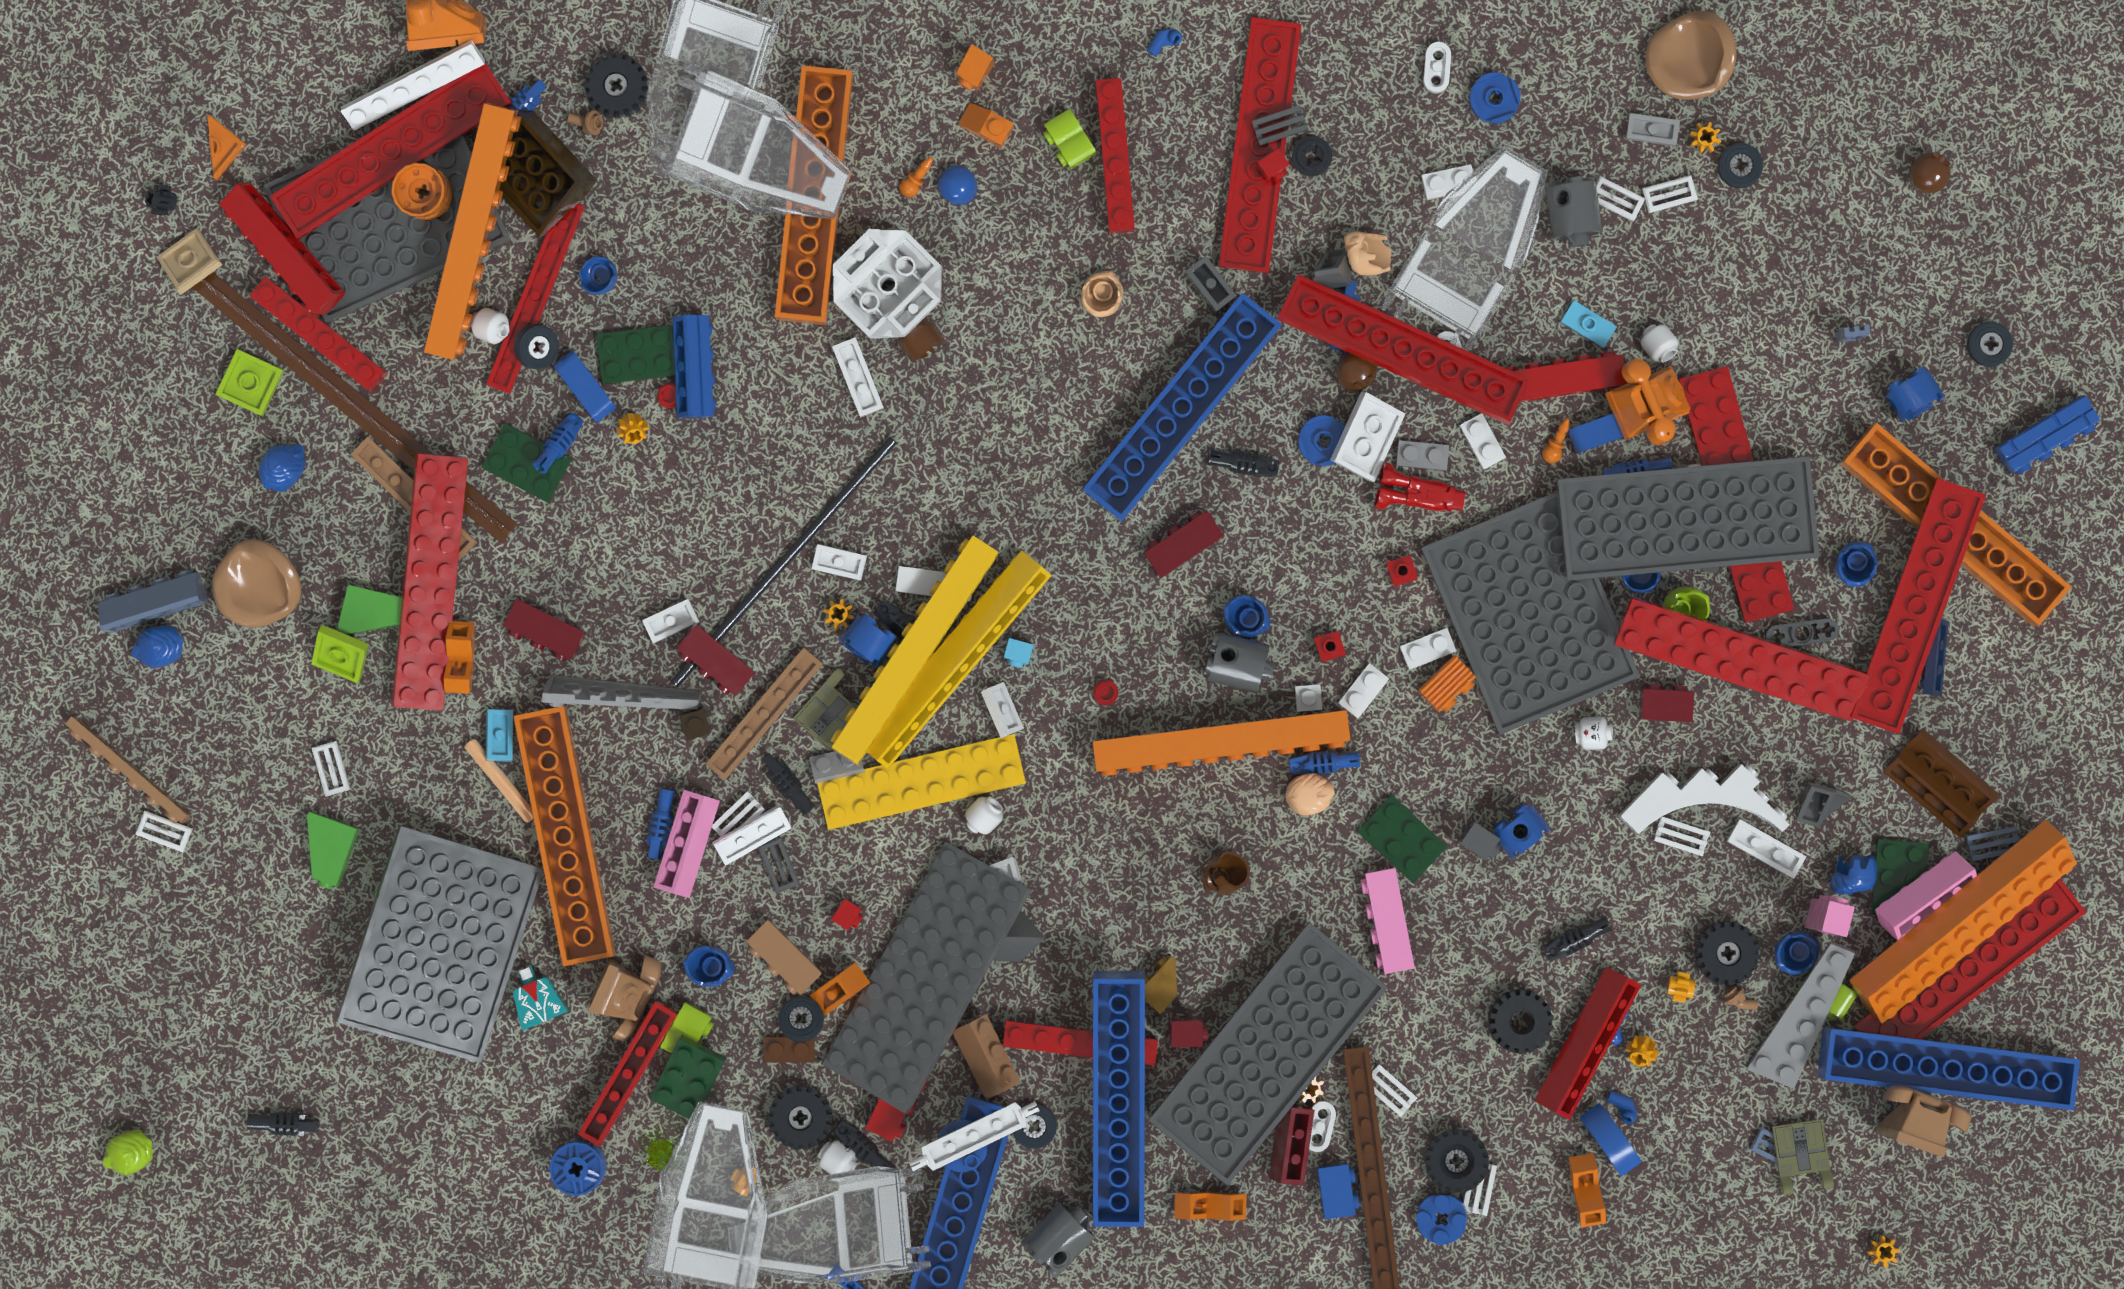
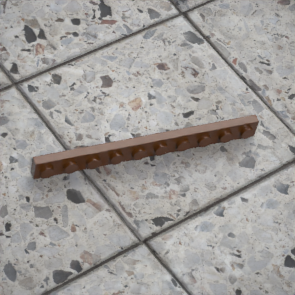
M1369 1046L1343 1049L1373 1288L1400 1289Z

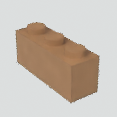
M770 919L746 941L750 945L747 948L749 952L757 959L762 957L768 963L765 967L775 977L781 975L786 980L783 985L794 995L796 992L802 995L823 973Z
M987 1014L969 1021L954 1030L953 1035L985 1099L1003 1093L1020 1083Z

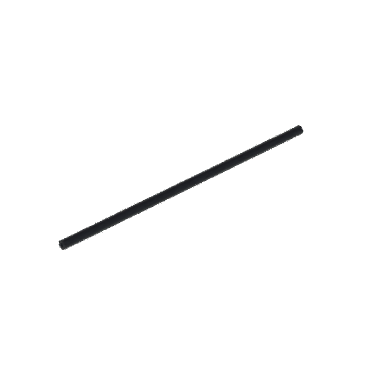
M892 437L885 441L711 635L720 642L895 447L897 442ZM692 660L689 664L686 663L671 682L678 688L698 665Z

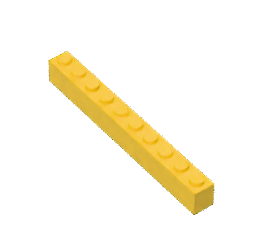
M974 535L970 540L965 538L958 549V552L961 554L956 561L951 559L944 570V573L947 575L942 582L937 580L929 592L933 596L928 603L923 601L915 613L919 617L914 624L908 623L901 634L905 638L900 645L894 644L887 655L891 659L885 667L880 665L873 678L876 681L871 688L866 686L859 697L862 702L857 709L852 707L847 714L845 720L848 723L843 731L838 728L831 739V742L834 743L832 749L857 766L997 558L998 551Z
M1021 550L1011 560L1010 565L994 580L993 585L978 599L971 611L962 618L954 631L945 638L943 644L931 655L868 749L867 753L887 769L893 764L1048 581L1051 575L1040 564Z

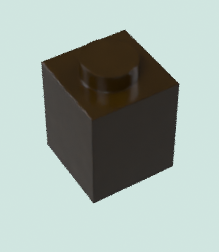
M705 706L698 707V710L693 709L692 711L680 713L679 717L687 741L712 733V727Z

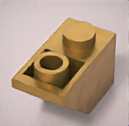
M1172 955L1168 959L1163 956L1154 966L1157 971L1151 978L1148 975L1145 976V1001L1159 1014L1177 996L1176 960Z

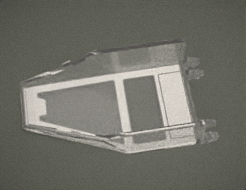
M674 0L647 92L648 126L650 131V173L699 189L710 173L676 158L707 74L709 73L759 94L782 19L784 3H777L773 18L769 19L764 17L769 0H762L758 15L717 0ZM732 96L710 155V162L718 163L744 127L754 105L753 103L737 96Z
M684 63L682 69L697 77L694 81L686 77H679L677 83L694 91L678 137L676 138L674 135L665 132H658V139L674 146L673 151L660 145L653 146V153L667 161L662 166L661 173L753 212L763 213V211L777 212L783 215L788 213L800 214L806 217L834 219L852 171L774 97L709 71L700 65Z
M1505 145L1482 163L1480 167L1446 193L1388 290L1381 309L1384 311L1388 309L1395 295L1402 299L1403 302L1396 309L1394 317L1398 319L1407 303L1453 329L1455 333L1449 343L1455 345L1460 334L1468 338L1462 349L1469 351L1487 327L1534 246L1536 227L1539 221V211L1548 171Z
M698 1102L683 1130L685 1131L679 1143L675 1145L667 1166H664L660 1174L642 1274L644 1276H656L655 1289H666L667 1278H672L670 1289H680L681 1280L722 1289H755L768 1215L749 1112L742 1109Z
M876 1166L790 1181L778 1191L769 1193L762 1199L765 1221L755 1274L798 1284L847 1283L916 1272L931 1267L930 1261L912 1262V1254L929 1252V1246L911 1247L906 1192H916L924 1189L923 1184L919 1183L906 1186L905 1177L922 1175V1169H917L913 1172L912 1169ZM752 1203L745 1208L754 1209V1204ZM728 1217L730 1252L748 1255L753 1221Z

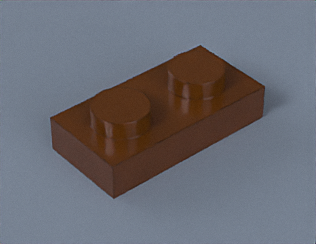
M764 1037V1063H815V1038L806 1042H797L790 1040L788 1037Z

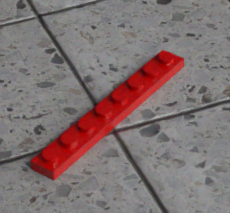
M577 204L547 231L510 323L509 333L504 338L486 383L487 386L511 395L522 368V364L517 360L514 353L515 338L525 326L540 323L585 206Z

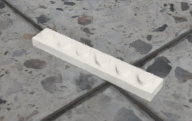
M470 40L341 106V112L355 131L484 65L485 59L473 41Z

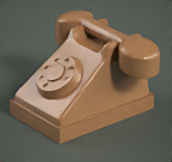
M645 955L639 977L618 964L617 961L611 958L608 959L588 1003V1012L595 1015L600 1014L624 1018L615 1030L612 1038L625 1042L637 1030L641 1017L660 979L661 962Z
M1893 1085L1888 1087L1884 1099L1901 1102V1104L1887 1115L1881 1124L1878 1123L1875 1133L1944 1158L1947 1150L1945 1143L1949 1124L1967 1133L1972 1117L1965 1108L1958 1104L1947 1102L1907 1086Z

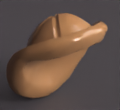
M1693 11L1677 17L1653 34L1646 49V69L1654 84L1663 93L1672 98L1692 100L1708 97L1723 88L1730 79L1736 63V43L1730 27L1717 14L1707 11Z
M247 539L233 546L217 566L212 579V592L219 611L226 618L244 627L259 628L281 620L293 612L301 598V582L291 561L278 548L266 541Z

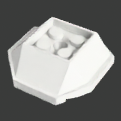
M868 229L833 264L834 303L870 339L905 337L941 302L942 266L907 231ZM887 280L895 282V287L891 291L882 290V285Z

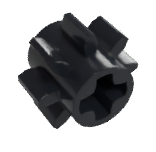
M154 185V189L147 191L145 203L147 207L152 208L151 214L168 215L169 211L175 209L177 195L170 192L171 186Z

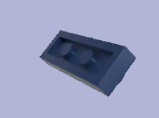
M1941 619L1925 663V674L1922 676L1921 687L1923 694L1942 696L1949 624L1947 620Z

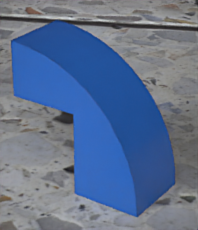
M1598 1103L1579 1117L1620 1176H1623L1642 1162L1601 1103Z

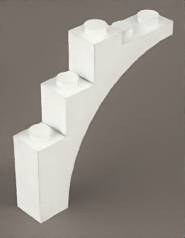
M1738 764L1720 784L1716 782L1719 778L1710 769L1703 770L1700 768L1680 789L1677 787L1679 782L1670 773L1666 775L1659 773L1618 815L1635 834H1640L1655 820L1674 810L1707 803L1729 805L1746 810L1769 823L1778 832H1783L1790 825L1785 821L1788 818L1786 814L1778 807L1773 809L1767 803L1769 798L1758 789L1755 792L1753 790L1760 781L1756 778L1757 772L1748 764L1745 767L1742 764Z

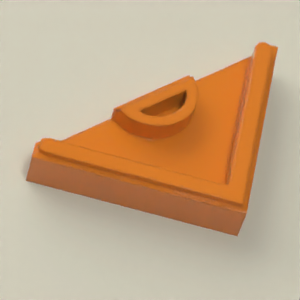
M208 115L213 178L218 181L247 144L211 115Z

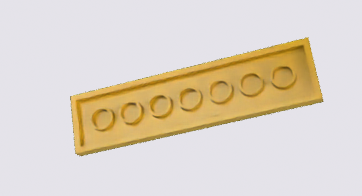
M1011 734L1003 738H994L893 762L888 769L880 765L864 769V773L817 784L827 827L830 830L1025 784L1026 781L1015 735Z

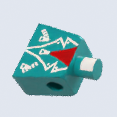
M532 966L518 972L523 986L513 990V995L522 1031L570 1011L549 976L537 980Z

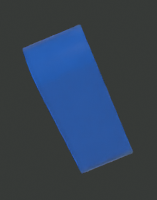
M574 350L553 364L556 371L596 423L617 408L584 363L578 358Z
M1614 414L1568 430L1576 454L1623 438Z

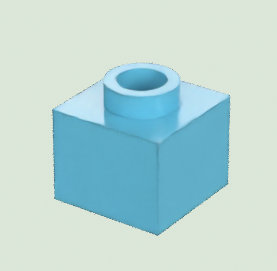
M1009 638L1004 658L1008 659V665L1022 668L1023 664L1028 665L1034 645Z

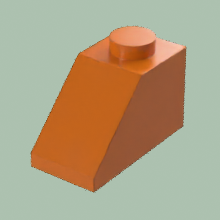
M971 44L956 72V78L959 79L958 84L968 91H971L972 88L978 91L994 66L993 57Z
M969 103L958 126L1002 149L1014 128V123L993 111Z
M855 962L810 996L819 1004L825 1016L867 986L870 981Z

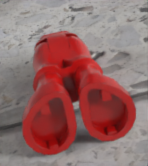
M1383 462L1379 484L1406 487L1405 492L1386 487H1378L1374 504L1375 509L1384 510L1390 504H1404L1406 507L1415 506L1431 511L1451 512V509L1462 511L1466 491L1457 490L1455 486L1450 487V485L1442 481L1421 479L1413 474L1411 476L1397 472L1392 464Z

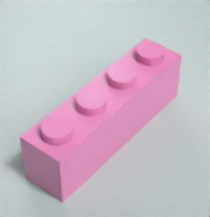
M683 790L654 888L690 898L718 809L719 800Z
M1955 851L1943 858L1932 869L1922 873L1914 882L1904 886L1889 900L1882 902L1875 909L1879 924L1898 941L1977 876L1975 868Z
M1389 868L1364 873L1365 879H1361L1360 882L1363 895L1368 894L1369 904H1366L1365 908L1367 918L1373 919L1374 929H1370L1372 943L1378 945L1379 954H1375L1377 969H1382L1384 974L1414 969L1396 869Z
M1820 895L1819 899L1812 898L1804 928L1847 937L1855 907L1848 905L1849 900L1838 897Z

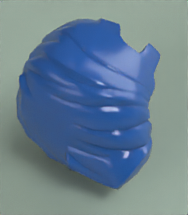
M279 444L269 448L262 457L258 471L264 488L284 492L296 484L303 474L306 465V459H304L305 449L301 444H293L291 446L289 444Z
M1865 541L1850 542L1839 551L1834 561V570L1837 577L1847 586H1864L1875 575L1878 560L1872 545Z
M1238 595L1233 597L1224 606V623L1233 634L1243 638H1253L1269 630L1271 619L1269 618L1268 609L1260 600L1248 595Z
M160 625L150 627L140 632V635L137 636V642L131 650V655L151 669L165 667L180 659L184 639L174 626Z
M1853 855L1847 864H1843V856H1838L1835 873L1830 881L1832 892L1834 894L1851 895L1853 892L1872 889L1877 879L1875 857L1873 855Z
M1801 931L1783 936L1778 940L1774 949L1777 966L1789 975H1799L1807 972L1818 960L1820 942L1814 936Z
M697 946L689 952L683 961L685 973L689 980L704 987H717L723 981L725 982L729 977H732L735 972V964L729 959V954L716 946Z

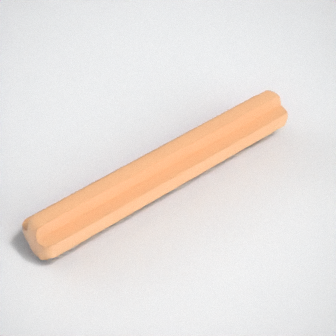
M476 739L470 740L464 746L467 752L525 822L533 820L532 808L494 761H486V751Z

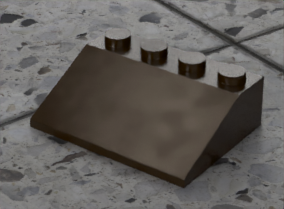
M518 111L517 116L521 117L518 132H513L511 141L515 142L512 157H507L505 166H509V172L506 181L501 182L499 190L503 191L502 197L524 222L538 237H542L585 198L598 180L534 111Z

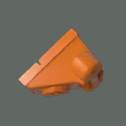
M463 0L405 1L408 51L456 46V41H458V45H462L470 40L474 44L484 43L487 30L486 17Z
M1632 359L1624 364L1622 368L1623 378L1628 384L1605 393L1625 440L1647 431V437L1652 444L1662 445L1670 441L1675 435L1676 429L1673 420L1690 413V406L1685 397L1683 387L1671 366L1651 374L1650 366L1645 361Z

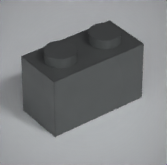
M1206 256L1185 271V276L1215 314L1236 299L1237 295Z
M1470 822L1457 841V844L1481 860L1493 859L1501 847L1498 844L1500 838L1476 822Z

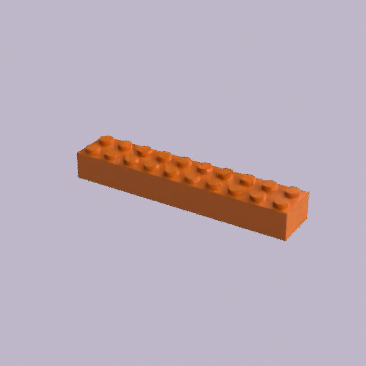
M802 65L796 123L844 169L853 72L851 70ZM794 133L788 190L825 200L826 196L821 192L827 175L834 177L835 172ZM787 199L775 309L776 320L827 325L840 200L835 213Z
M484 103L424 353L454 360L465 352L467 339L463 337L465 330L470 329L473 314H469L471 306L476 305L479 290L475 289L476 283L483 278L485 265L481 263L483 256H488L491 241L487 240L489 231H494L497 216L493 215L494 209L501 204L503 191L499 189L501 182L506 181L509 172V166H505L507 157H512L515 142L511 141L513 132H518L521 117L517 116L518 110Z
M1878 423L1872 424L1839 463L1917 530L1936 478L1943 479ZM1980 511L1961 567L2032 627L2040 626L2072 586L1983 511Z
M567 706L515 715L513 717L563 966L615 956L616 952Z
M1347 710L1099 740L1093 741L1092 744L1096 772H1101L1102 776L1117 775V769L1125 768L1127 773L1142 772V766L1152 765V770L1167 769V763L1177 762V767L1192 766L1193 760L1202 759V764L1219 762L1218 757L1227 756L1228 761L1244 759L1243 754L1252 753L1253 758L1269 756V751L1277 750L1278 755L1295 753L1294 748L1303 747V752L1320 750L1319 745L1328 744V749L1345 747V742L1351 740Z
M2044 820L1850 979V982L1862 1005L1883 1024L1887 1019L1894 1017L1903 1006L1912 1002L1926 987L1933 985L1942 974L1951 970L1964 956L1972 953L1981 942L1990 938L1998 928L2011 921L2025 906H2029L2037 896L2050 889L2064 874H2068L2077 865L2066 837L2047 820Z

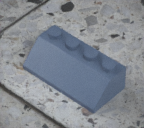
M187 570L178 573V578L168 581L167 577L153 581V586L147 588L139 585L128 589L129 593L122 596L119 593L105 596V601L98 603L101 631L117 632L209 603L200 574Z

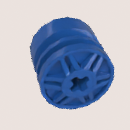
M573 1140L559 1148L552 1157L549 1168L551 1180L557 1189L567 1195H585L600 1185L606 1175L607 1162L605 1154L597 1145L588 1140ZM574 1162H576L577 1165L583 1166V1169L580 1171V1175L578 1174V1172H572L571 1168L574 1166Z

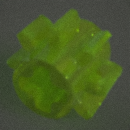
M666 1138L662 1141L655 1140L647 1149L650 1157L646 1161L652 1168L655 1167L658 1172L662 1169L668 1170L677 1161V1156L674 1153L678 1151V1148Z

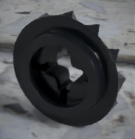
M1308 136L1299 140L1294 146L1292 161L1295 169L1302 175L1315 177L1323 174L1329 168L1332 161V151L1328 143L1322 138ZM1317 147L1316 156L1322 162L1313 160L1307 166L1308 157L1302 152L1311 153Z

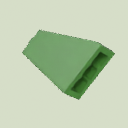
M348 585L337 631L349 636L399 626L402 597Z
M308 812L307 823L312 878L319 880L317 885L332 889L333 886L341 885L360 828L315 812Z

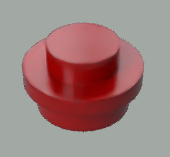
M673 383L662 385L657 392L658 402L663 407L668 409L677 407L676 385Z
M1110 680L1098 682L1093 690L1095 700L1102 705L1114 703L1119 694L1118 687Z

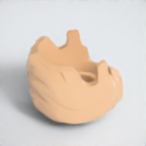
M1353 231L1344 236L1347 257L1354 272L1359 275L1373 276L1391 270V248L1382 242V240L1388 239L1387 236Z
M1102 271L1094 273L1086 280L1081 293V303L1084 309L1093 316H1110L1119 309L1124 291L1116 274L1113 271Z
M1304 774L1294 778L1289 783L1286 791V802L1299 815L1318 814L1330 805L1331 799L1335 794L1334 786L1318 774Z

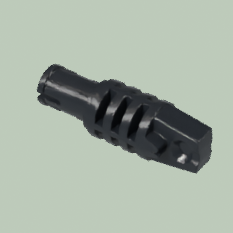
M1211 449L1208 465L1230 468V471H1233V473L1248 476L1277 477L1280 461L1260 454L1237 450L1232 454Z
M887 600L880 603L874 611L884 624L902 640L905 637L901 634L908 623H915L903 610Z
M770 753L762 759L769 769L765 773L784 798H787V800L791 799L803 816L816 807L802 790L801 781L784 760L778 763Z
M1605 916L1587 926L1584 924L1579 925L1542 947L1549 961L1569 956L1591 945L1593 939L1612 931L1611 925H1608L1609 921Z
M274 1112L271 1113V1116L248 1114L247 1130H268L272 1135L305 1136V1132H318L320 1120L306 1119V1114Z
M842 1120L832 1131L838 1140L854 1151L855 1157L866 1165L869 1163L882 1176H888L891 1173L890 1171L895 1168L894 1164L878 1152L879 1149L875 1143L846 1121Z

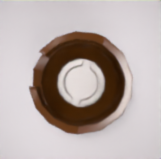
M1935 152L1924 153L1918 156L1909 168L1908 177L1911 185L1922 193H1936L1942 190L1948 184L1951 177V163L1944 155H1939Z
M927 316L905 337H898L900 348L911 362L927 357V351L934 354L936 352L932 347L934 344L946 345L935 325L928 321Z
M1349 352L1341 356L1336 367V376L1339 384L1343 389L1351 393H1358V390L1366 389L1368 386L1371 387L1376 378L1377 368L1375 364Z
M1230 851L1215 856L1208 862L1205 870L1200 871L1204 891L1211 889L1217 894L1226 896L1237 892L1247 883L1250 877V867L1247 861L1240 854Z

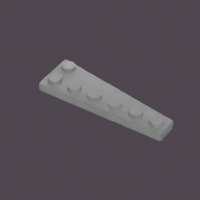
M558 675L549 676L542 694V702L549 703L553 707H561L564 704L672 708L692 711L693 709L698 710L701 699V691Z
M1830 941L1812 968L1809 976L1801 984L1795 997L1789 1002L1786 1010L1780 1019L1777 1020L1766 1040L1763 1041L1750 1060L1747 1070L1790 1088H1795L1855 955L1854 950Z

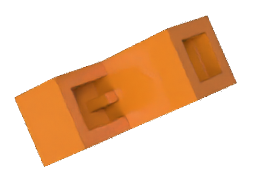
M452 621L448 624L446 634V651L449 659L444 674V689L448 693L470 694L474 666L475 623Z
M1594 1153L1569 1157L1572 1188L1581 1228L1605 1224L1606 1211L1599 1187L1598 1167Z
M1175 1193L1174 1218L1186 1220L1205 1218L1226 1221L1245 1220L1247 1194Z

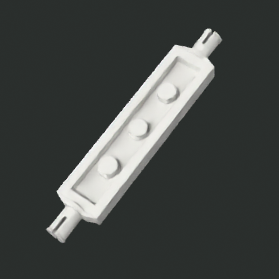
M1035 1101L1022 1108L1014 1102L922 1146V1156L909 1161V1164L912 1166L920 1162L911 1167L913 1172L925 1165H928L934 1171L1027 1126L1026 1117L1039 1112V1108L1036 1107L1029 1110L1037 1106Z

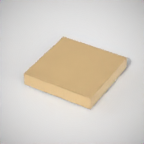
M198 228L156 257L181 295L222 266V263Z

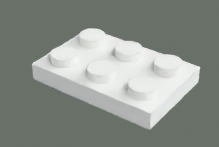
M1361 391L1330 460L1370 482H1375L1405 413L1371 394Z

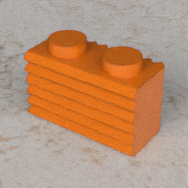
M1453 655L1417 691L1437 712L1441 710L1447 712L1457 703L1454 698L1460 692L1465 695L1475 685L1473 680L1476 676L1456 655Z

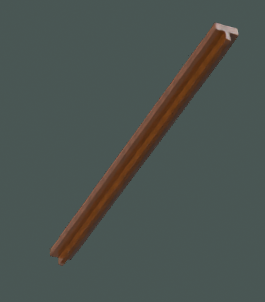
M214 272L192 287L413 471L415 470L416 453L434 455ZM466 481L463 512L503 544L518 524Z

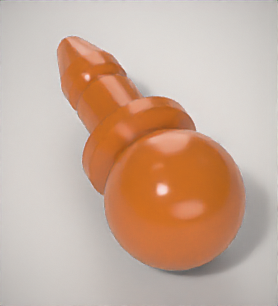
M932 157L925 159L914 173L910 172L908 178L901 181L899 190L904 197L912 198L918 194L919 186L924 184L921 179L931 167Z
M1568 418L1563 420L1556 431L1554 439L1549 438V444L1542 450V457L1548 463H1556L1562 457L1561 449L1565 448V444L1562 442L1569 429Z

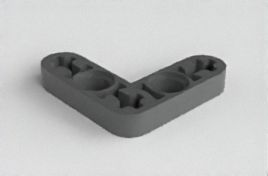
M1832 619L1775 625L1766 630L1764 639L1775 642V640H1770V635H1773L1776 629L1779 634H1783V639L1779 640V644L1787 647L1827 642L1837 637L1839 627ZM1824 623H1827L1828 627H1833V632L1829 633V637H1826L1825 633L1816 634L1817 640H1813L1814 631L1811 624H1815V629L1823 628ZM1799 626H1803L1808 630V637L1804 641H1800L1795 637V630Z

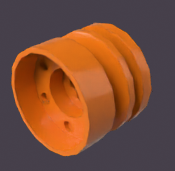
M414 163L405 166L396 174L392 182V196L395 204L404 213L418 219L431 220L440 217L448 210L453 198V188L450 180L443 172L426 164ZM421 190L430 191L429 196L421 195Z

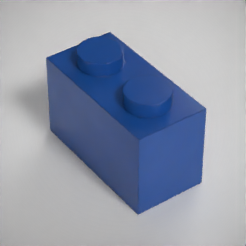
M1347 1162L1318 1166L1317 1174L1324 1219L1355 1215V1209L1359 1208L1357 1193L1352 1194L1351 1183H1355L1354 1169L1349 1168Z

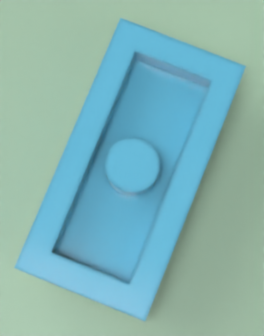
M1575 300L1560 321V323L1602 349L1606 346L1617 326Z
M488 709L486 711V761L511 762L513 760V710Z

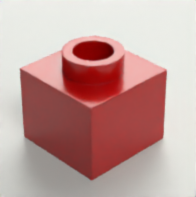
M1278 148L1258 161L1256 166L1267 182L1272 179L1277 182L1288 174L1286 170L1289 169L1290 164Z
M1411 555L1385 563L1392 587L1418 580ZM1400 566L1406 567V575L1402 576L1398 573Z
M1339 631L1313 639L1321 663L1346 655ZM1327 642L1334 643L1335 649L1333 651L1326 649Z
M845 898L831 920L849 931L851 926L856 929L864 916L860 914L862 911L861 907Z

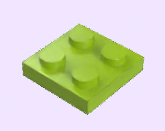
M236 349L215 395L260 416H264L284 370Z
M322 625L317 634L311 664L359 683L363 674L369 644Z

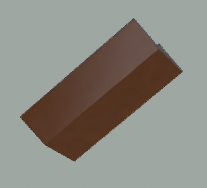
M1923 728L1906 743L1883 770L1887 776L1959 838L1976 824L1981 813L1992 805L2000 795Z

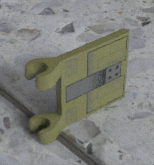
M840 668L832 673L793 718L830 752L833 750L832 745L834 743L831 742L833 735L838 728L843 731L848 723L845 718L852 707L858 708L835 688L846 675Z
M1823 1119L1772 1126L1781 1193L1784 1195L1793 1194L1791 1176L1819 1171L1822 1188H1833L1834 1182L1830 1169Z

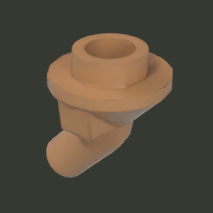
M596 110L588 111L586 117L569 113L566 121L567 123L583 127L582 131L592 136L598 135L603 127V119Z
M1732 986L1723 994V1004L1735 1005L1737 1008L1757 1010L1758 1008L1757 1000L1746 999L1742 986Z

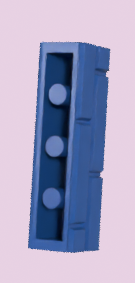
M680 315L672 317L677 418L703 419L714 417L716 402L713 398L712 387L715 377L711 368L714 353L710 347L712 325L709 322V315Z
M2082 395L1998 445L1994 450L2009 474L2017 472L2020 475L2032 468L2030 463L2037 458L2042 462L2052 456L2051 450L2057 446L2063 449L2074 443L2073 437L2077 434L2082 433L2085 436L2097 429L2094 424L2101 420L2087 396Z

